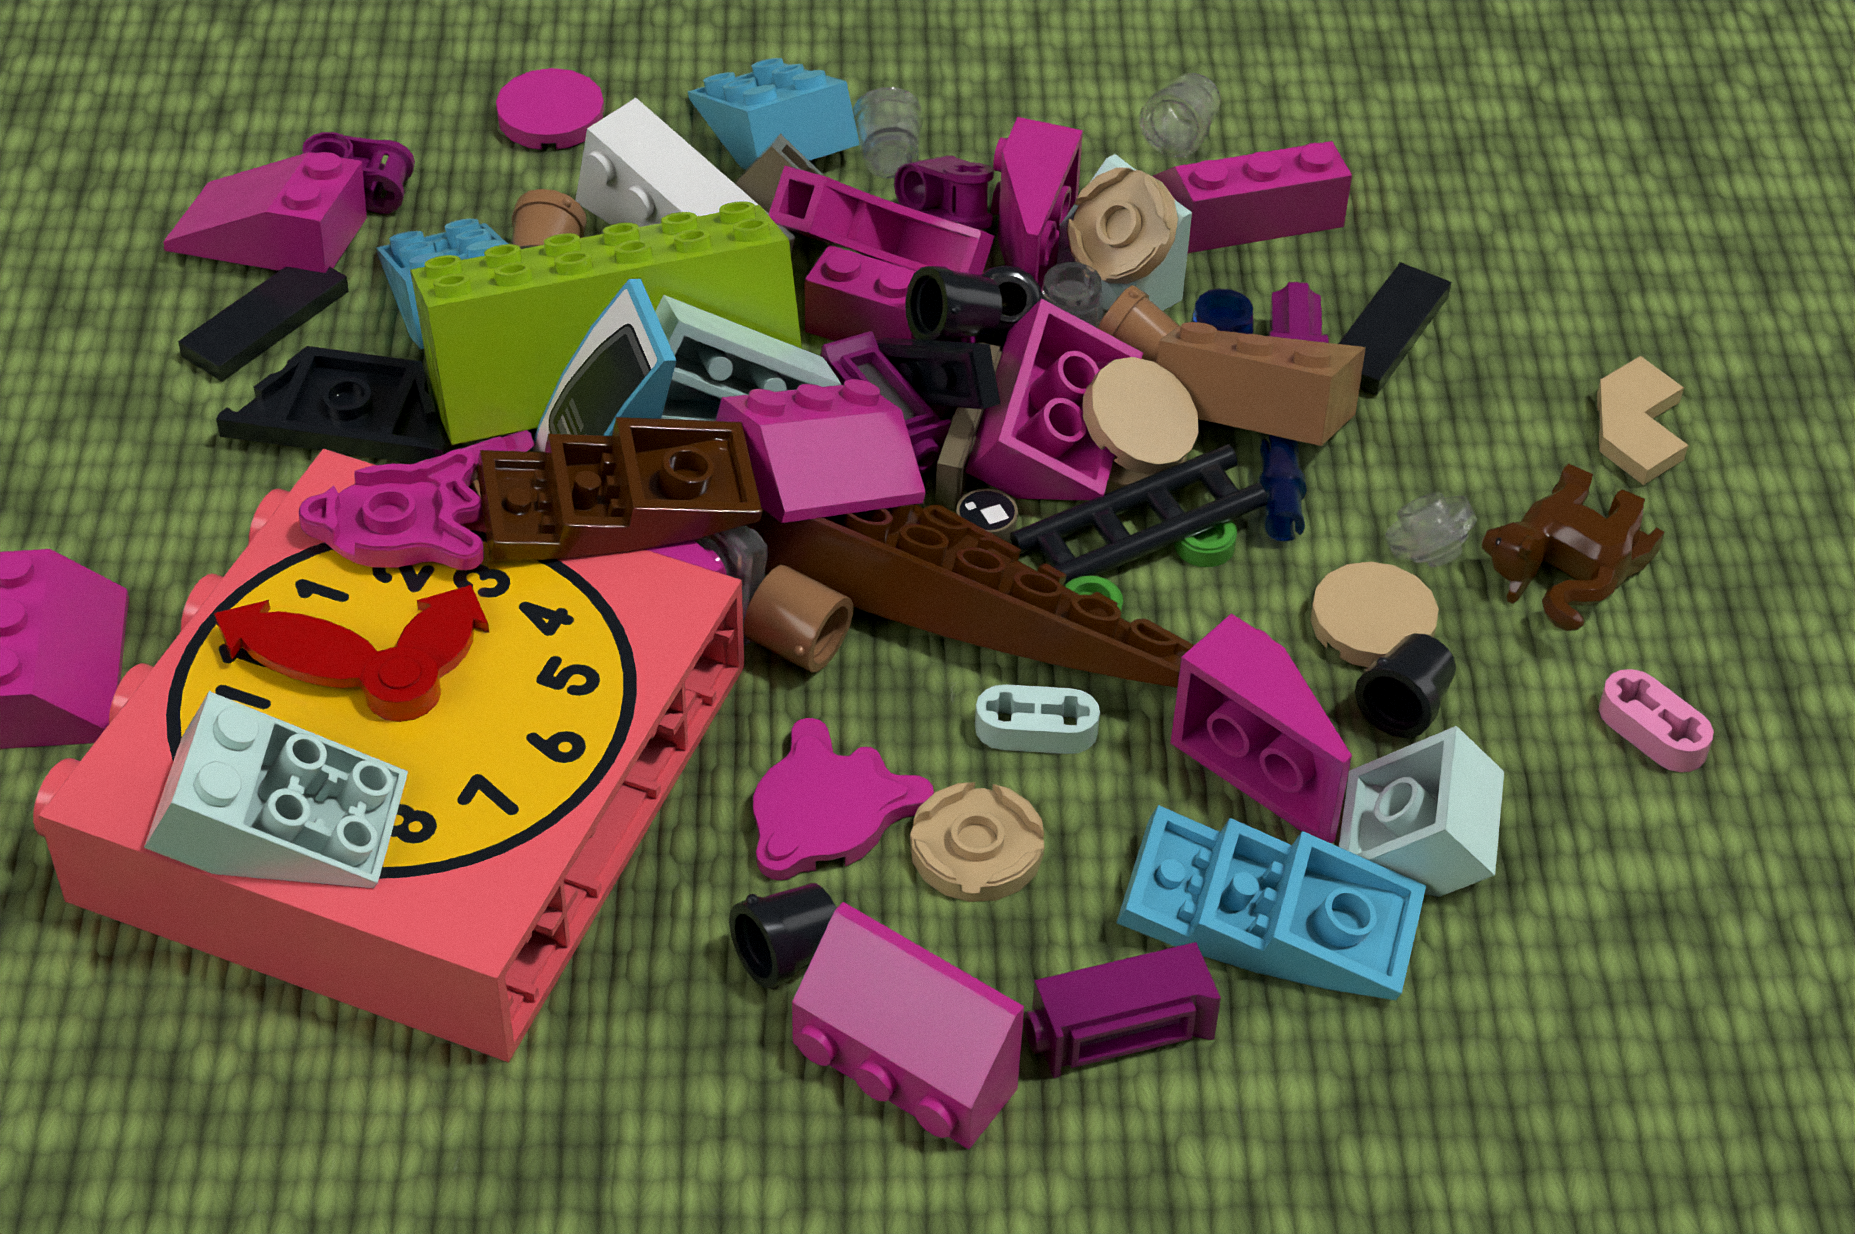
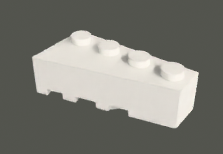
M634 98L587 128L575 201L611 225L617 223H635L639 227L661 223V219L664 216L677 212H691L697 216L719 213V208L722 205L731 202L746 201L753 203L755 206L758 205L637 98ZM777 225L789 239L790 252H792L795 236L786 228Z

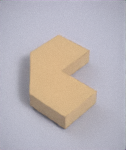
M1642 356L1637 357L1602 378L1597 391V411L1600 413L1599 452L1642 485L1682 462L1685 458L1688 444L1655 421L1654 418L1680 403L1684 387Z

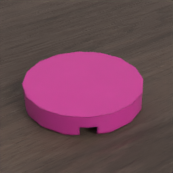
M555 68L533 70L513 78L500 89L496 99L498 123L500 130L511 141L527 148L542 149L541 143H556V149L570 148L584 142L587 128L603 119L604 99L600 87L585 75L572 70Z

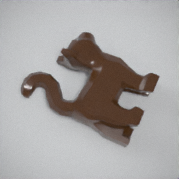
M1569 463L1564 467L1559 482L1553 488L1551 495L1534 502L1521 521L1487 530L1482 541V549L1492 557L1494 569L1510 582L1507 602L1512 604L1518 601L1535 577L1542 561H1546L1573 580H1566L1547 590L1542 599V604L1547 619L1555 627L1566 631H1576L1584 625V618L1569 605H1597L1614 593L1615 589H1618L1627 577L1643 570L1658 554L1664 531L1657 527L1650 534L1641 531L1645 499L1624 489L1616 493L1608 512L1609 516L1606 518L1595 510L1584 506L1583 503L1589 495L1593 474Z

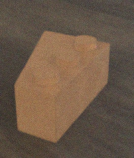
M1186 322L1159 340L1156 363L1174 374L1187 389L1198 412V419L1322 446L1356 414L1366 347L1218 331L1209 324Z

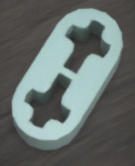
M1007 684L995 685L986 689L978 697L975 711L976 735L984 744L995 749L1074 754L1089 749L1096 742L1100 710L1096 700L1082 690ZM998 714H1011V721L1004 722L998 720ZM1063 717L1076 718L1077 725L1064 724Z

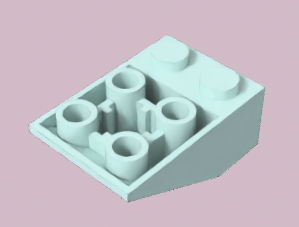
M209 691L181 738L144 848L211 874L375 888L379 881L408 771Z

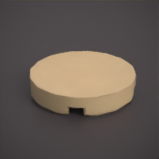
M1114 168L1097 175L1081 190L1074 203L1078 206L1074 213V219L1069 218L1067 227L1070 253L1082 270L1107 283L1129 284L1148 276L1164 261L1175 241L1178 216L1174 198L1163 182L1141 170Z
M1136 357L1113 360L1094 376L1083 395V419L1091 439L1101 450L1107 447L1111 453L1117 456L1114 462L1125 469L1145 474L1158 473L1173 467L1193 448L1199 433L1198 412L1190 393L1174 374L1155 362Z
M1370 561L1347 564L1328 573L1316 587L1310 621L1316 638L1326 648L1327 643H1329L1333 648L1340 651L1339 658L1353 665L1369 667L1373 661H1376L1381 656L1384 657L1407 635L1419 633L1434 637L1439 608L1432 591L1417 576L1395 565Z
M975 782L957 783L935 792L918 807L910 833L912 863L926 883L946 896L969 902L999 900L1019 892L1037 875L1044 856L1042 819L1028 800L1010 788L992 784V790L985 788L975 789Z

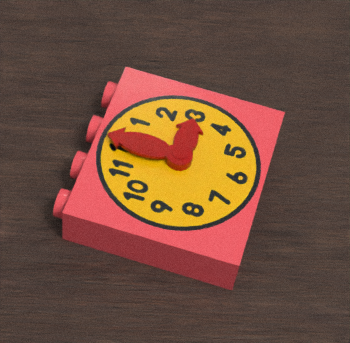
M322 449L290 492L278 488L270 491L263 498L251 523L249 545L225 576L211 573L201 578L194 586L183 610L181 632L155 666L140 663L132 667L125 674L115 691L111 703L109 725L82 760L66 758L58 762L49 771L41 784L35 800L33 811L34 827L37 833L46 839L63 897L67 903L509 1062L744 669L742 580L645 549L566 559L490 560L484 515L476 522L461 524L478 535L483 542L484 559L474 569L458 570L433 561L402 567H370L357 564L342 557L325 542L307 535L300 527L298 511L305 499L325 493L332 486H335L337 492L340 493L342 490L355 484L354 471L374 464ZM209 691L408 771L379 881L375 888L211 874L144 848L181 738Z

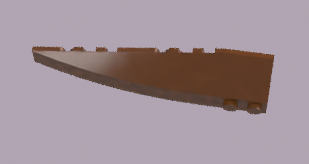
M917 504L786 523H781L762 508L761 519L758 522L694 539L704 549L710 548L718 554L766 574H769L771 570L779 565L788 566L851 598L855 608L944 637L1062 667L1178 688L1181 657L1194 646L1148 619H1136L1131 623L1121 618V611L1117 607L1118 603L1099 592L1091 595H1079L1064 586L1067 575L1046 563L1040 565L1038 571L1018 561L1021 549L941 505H930L924 509Z

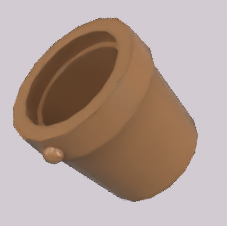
M537 189L528 191L518 198L511 218L513 227L511 244L518 245L521 249L544 245L546 238L565 233L577 234L580 238H583L587 225L586 213L577 201L556 190Z
M1131 285L1115 300L1097 328L1143 352L1142 359L1156 363L1159 340L1180 325L1149 300L1148 294L1138 287Z

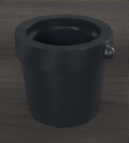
M945 266L921 267L913 274L907 289L905 306L908 326L917 340L949 341L950 339L989 335L996 329L1001 318L1002 297L1000 289L996 282L988 276L952 271Z
M1414 633L1405 636L1384 657L1381 656L1376 661H1373L1357 680L1354 693L1359 709L1365 718L1377 729L1391 736L1415 738L1421 735L1438 716L1440 703L1454 679L1456 664L1453 655L1442 642L1427 634Z
M809 883L765 897L749 894L746 900L735 904L730 910L729 927L736 953L748 974L763 988L777 990L781 984L789 981L796 972L810 964L831 917L837 909L824 888L816 883Z

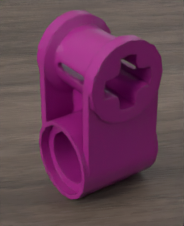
M322 132L309 137L304 142L302 149L303 154L307 152H329L341 158L362 161L366 210L384 214L396 211L402 205L405 194L403 182L412 176L415 160L410 150L401 143L392 140L344 136L335 132ZM388 155L386 164L381 163L383 157ZM383 189L387 190L385 198H381Z
M946 155L906 163L898 168L895 174L894 188L900 205L979 230L993 225V216L987 212L988 182L994 179L993 167L982 163L968 162L953 155Z

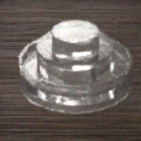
M1434 492L1421 496L1403 506L1397 513L1399 520L1390 526L1384 535L1395 558L1402 560L1412 558L1413 562H1427L1429 567H1438L1453 561L1462 554L1461 545L1468 539V531L1477 522V517L1467 496L1457 495L1444 498L1441 492Z

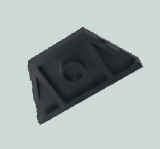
M306 346L290 358L282 370L268 375L254 386L255 399L238 412L226 407L216 418L219 436L225 438L321 451L326 449L336 453L417 463L446 454L445 442L438 427L436 411L432 396L428 391L422 361Z

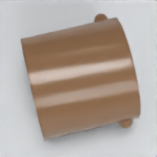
M779 565L769 572L755 591L747 608L744 620V635L748 640L810 672H818L832 660L842 645L852 620L853 602L851 598L788 566Z

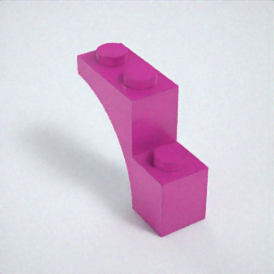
M785 165L768 214L776 225L808 238L847 248L862 255L914 271H918L921 267L945 266L952 271L982 275L995 237L985 231L885 200L829 177Z

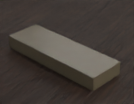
M990 345L996 374L1002 351H1000V346ZM957 407L937 462L935 505L956 510L959 500L963 497L970 474L966 473L965 470L974 447L984 409Z

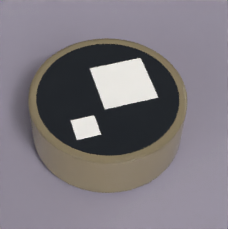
M994 489L974 490L964 495L957 504V515L1006 542L1010 541V533L1017 530V505L1004 492Z

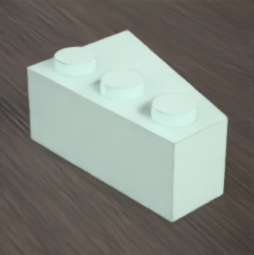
M663 295L655 311L677 360L661 419L716 421L722 397L749 395V392L754 389L778 392L797 390L798 386L802 384H813L821 387L841 385L828 363L819 355L666 295Z

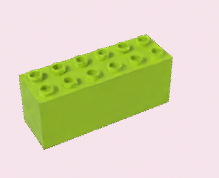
M751 202L727 203L719 208V213L697 216L691 212L672 213L664 216L659 224L639 227L635 223H617L605 227L603 234L583 238L571 233L557 234L546 238L544 245L524 249L513 244L498 245L487 249L484 252L485 256L464 260L454 255L438 256L427 260L424 263L425 267L410 269L433 400L452 445L538 428L541 417L565 367L592 324L628 279H641L655 311L663 295H666L802 349L789 239L760 205L755 206Z

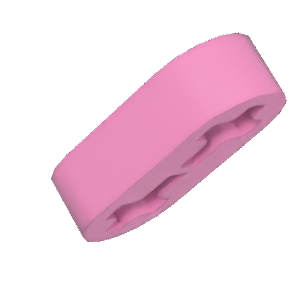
M1634 669L1619 670L1609 676L1605 682L1599 704L1601 718L1609 727L1657 764L1668 770L1691 772L1702 766L1706 761L1714 733L1711 723L1703 714L1654 677L1643 671Z

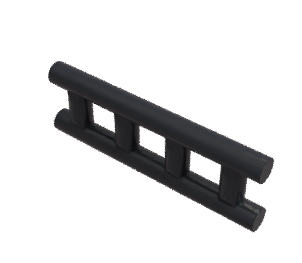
M1227 444L1106 493L1102 497L1094 498L1010 533V540L1012 545L1021 549L1019 555L1039 548L1052 567L1067 575L1064 583L1065 586L1072 579L1081 576L1100 575L1264 507L1268 504V498L1260 483H1255L1239 490L1224 472L1236 467L1238 464L1233 448ZM1201 481L1215 500L1184 512L1171 493ZM1148 503L1161 523L1130 535L1117 515ZM1094 526L1107 545L1075 557L1062 538Z

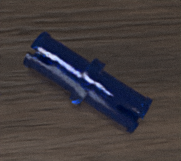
M1269 435L1270 443L1264 439L1260 445L1263 472L1258 479V483L1263 486L1268 498V504L1265 506L1266 533L1275 540L1283 542L1296 539L1293 522H1295V532L1299 535L1305 529L1302 500L1307 492L1306 478L1299 469L1298 442Z

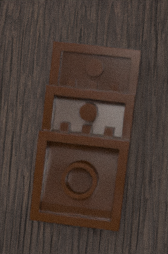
M616 417L612 436L548 434L544 452L480 450L477 464L490 560L566 559L631 552L694 540L760 521L762 515L761 503L742 422Z

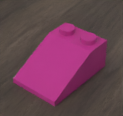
M1017 117L1009 137H1000L996 146L993 169L994 171L1001 172V181L997 182L994 189L991 213L999 215L998 242L1005 265L1019 267L1031 274L1041 287L1044 297L1057 265L1060 224L1074 206L1078 197L1083 130Z
M307 152L210 181L163 241L164 250L278 271L287 266L326 273L329 266L334 268L367 219L362 161L341 158L329 152Z
M1231 613L1181 657L1170 743L1301 832L1304 831L1332 844L1336 838L1352 755L1286 649L1275 642L1264 631L1255 629Z

